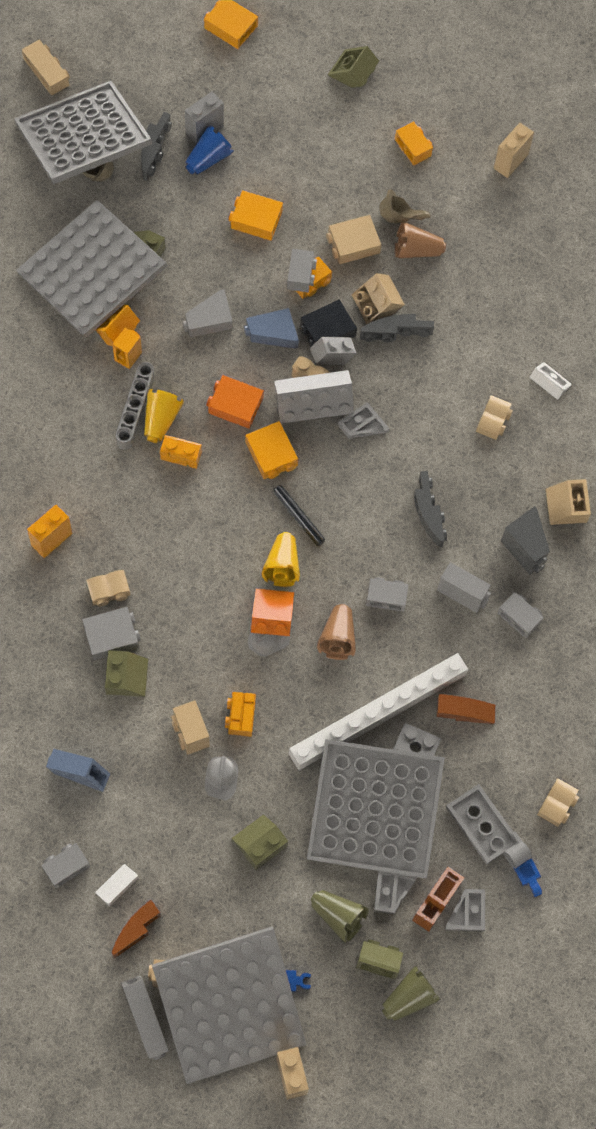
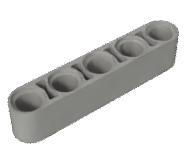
M142 362L137 367L116 431L117 445L123 450L131 448L134 443L147 403V393L154 381V367L149 362ZM143 372H149L150 374H148V375H143L142 373H143ZM138 388L145 389L143 391H137ZM133 404L140 405L136 408L131 407ZM129 420L134 421L132 424H127L126 422ZM122 437H128V438H129V439L126 440V441L121 440Z

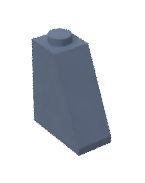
M289 308L246 318L244 332L246 337H250L251 342L298 348L299 339Z
M53 749L46 765L56 775L101 792L104 791L110 773L94 759Z

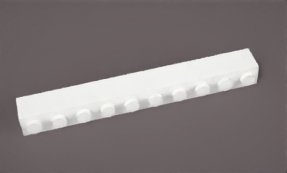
M457 653L289 748V755L300 771L322 758L325 739L349 743L465 677L468 668Z

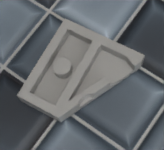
M368 402L338 422L339 428L349 439L389 432V427Z
M378 871L374 912L394 914L417 877Z
M464 889L446 924L445 930L485 932V889Z

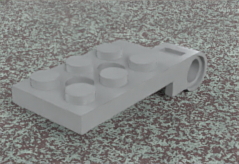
M405 723L393 750L434 756L441 738ZM418 745L421 751L413 752L410 746Z
M479 784L446 805V809L486 865L502 854L515 869L532 858L531 851L515 831H512ZM476 807L479 810V815L477 817L471 816L468 812L469 808ZM483 823L489 824L491 831L483 833L480 825Z

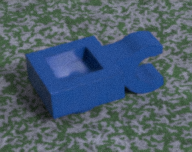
M532 858L516 869L514 868L522 886L529 884L534 897L542 894V889L537 882L541 875Z

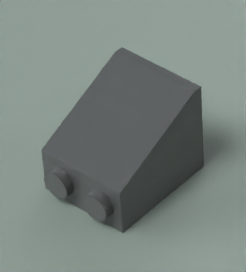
M534 506L505 527L501 539L503 545L529 575L533 572L539 573L544 569V564L547 562L550 552L538 510Z

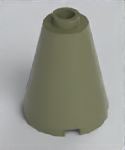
M325 890L316 891L311 897V907L345 943L346 940L351 941L363 926L360 924L362 918L366 920L369 910L364 905Z
M417 966L410 970L382 1004L384 1007L382 1012L388 1020L392 1018L394 1021H397L441 1000L435 994L434 988L421 971L418 972Z

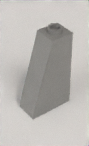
M141 975L121 982L148 1058L157 1060L166 1056L165 1052L169 1050Z

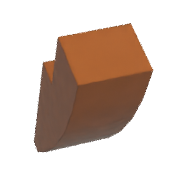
M439 694L436 717L455 719V721L495 724L496 705L466 697Z
M447 867L412 921L429 932L464 880V877L450 867Z
M152 900L143 905L122 929L112 949L114 958L148 936L149 934L145 927L161 917L160 911Z

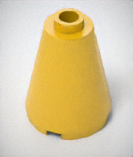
M149 389L147 393L144 436L147 437V441L157 443L163 440L182 408L184 400L178 401V396L169 392L157 390L156 393H153V389Z
M289 532L277 535L262 569L264 581L267 583L268 580L272 581L274 586L290 587L300 579L296 538Z

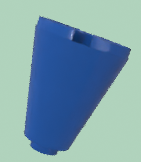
M213 126L206 128L185 161V168L190 174L195 173L198 175L234 152V150L230 149L232 147L220 132L217 134L213 132L215 129Z

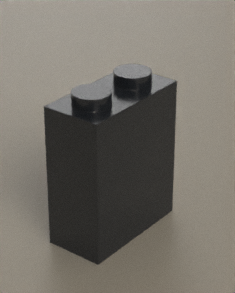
M340 299L302 316L299 325L301 333L309 339L308 344L310 348L321 337L353 338L357 334V327Z

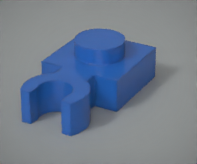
M286 970L292 992H296V986H300L304 990L311 989V985L303 983V979L311 978V974L303 973L301 976H296V970Z

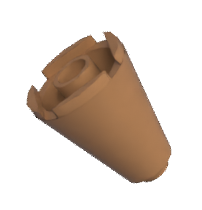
M403 222L400 224L396 236L399 238L398 243H395V257L400 259L437 257L445 252L446 243L443 238L409 223Z
M339 604L333 608L317 642L319 653L323 651L326 653V657L336 660L348 659L349 655L354 656L356 643L351 608L347 605Z

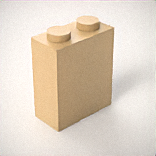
M519 123L499 145L494 169L508 178L529 155L534 132L522 123Z
M370 215L329 225V231L326 233L327 241L329 244L332 243V254L334 259H338L339 264L380 254L381 242Z
M298 1047L277 1052L276 1059L286 1099L307 1095L309 1088Z

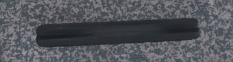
M282 485L275 487L274 494L315 545H322L325 542V538Z

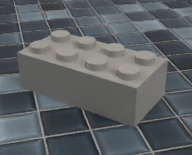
M348 370L274 381L277 412L281 424L354 413L352 382Z

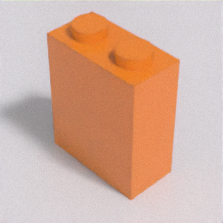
M222 375L220 381L217 380L215 383L214 395L208 398L206 404L208 406V414L250 429L263 401L264 390Z
M256 588L251 633L290 636L294 592Z

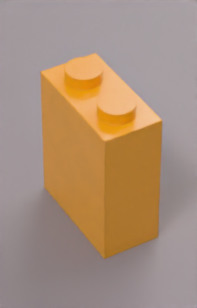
M218 0L212 11L207 12L204 17V28L236 49H239L258 27V16L233 0Z
M242 190L240 197H236L235 210L231 211L228 221L231 222V229L272 241L283 212V202Z
M280 421L245 435V443L263 479H274L279 473L293 471L298 466V457Z
M54 505L27 529L31 546L43 558L48 556L72 535L70 519L57 505Z

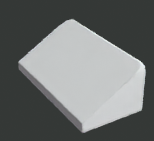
M544 362L536 367L530 376L534 382L557 400L572 385Z
M124 864L95 893L110 907L139 879L138 875Z

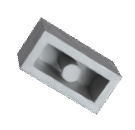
M292 249L287 290L309 292V287L313 286L315 275H311L312 270H316L317 259H314V251Z
M321 337L310 348L315 364L344 365L357 354L351 337Z
M379 577L370 578L366 606L404 612L408 584H404L403 581L399 580L390 582Z
M516 592L500 606L497 613L525 638L542 623L544 618L539 609L529 605L527 599Z
M77 843L63 847L60 854L56 856L51 855L46 858L41 866L55 889L88 869L90 864Z

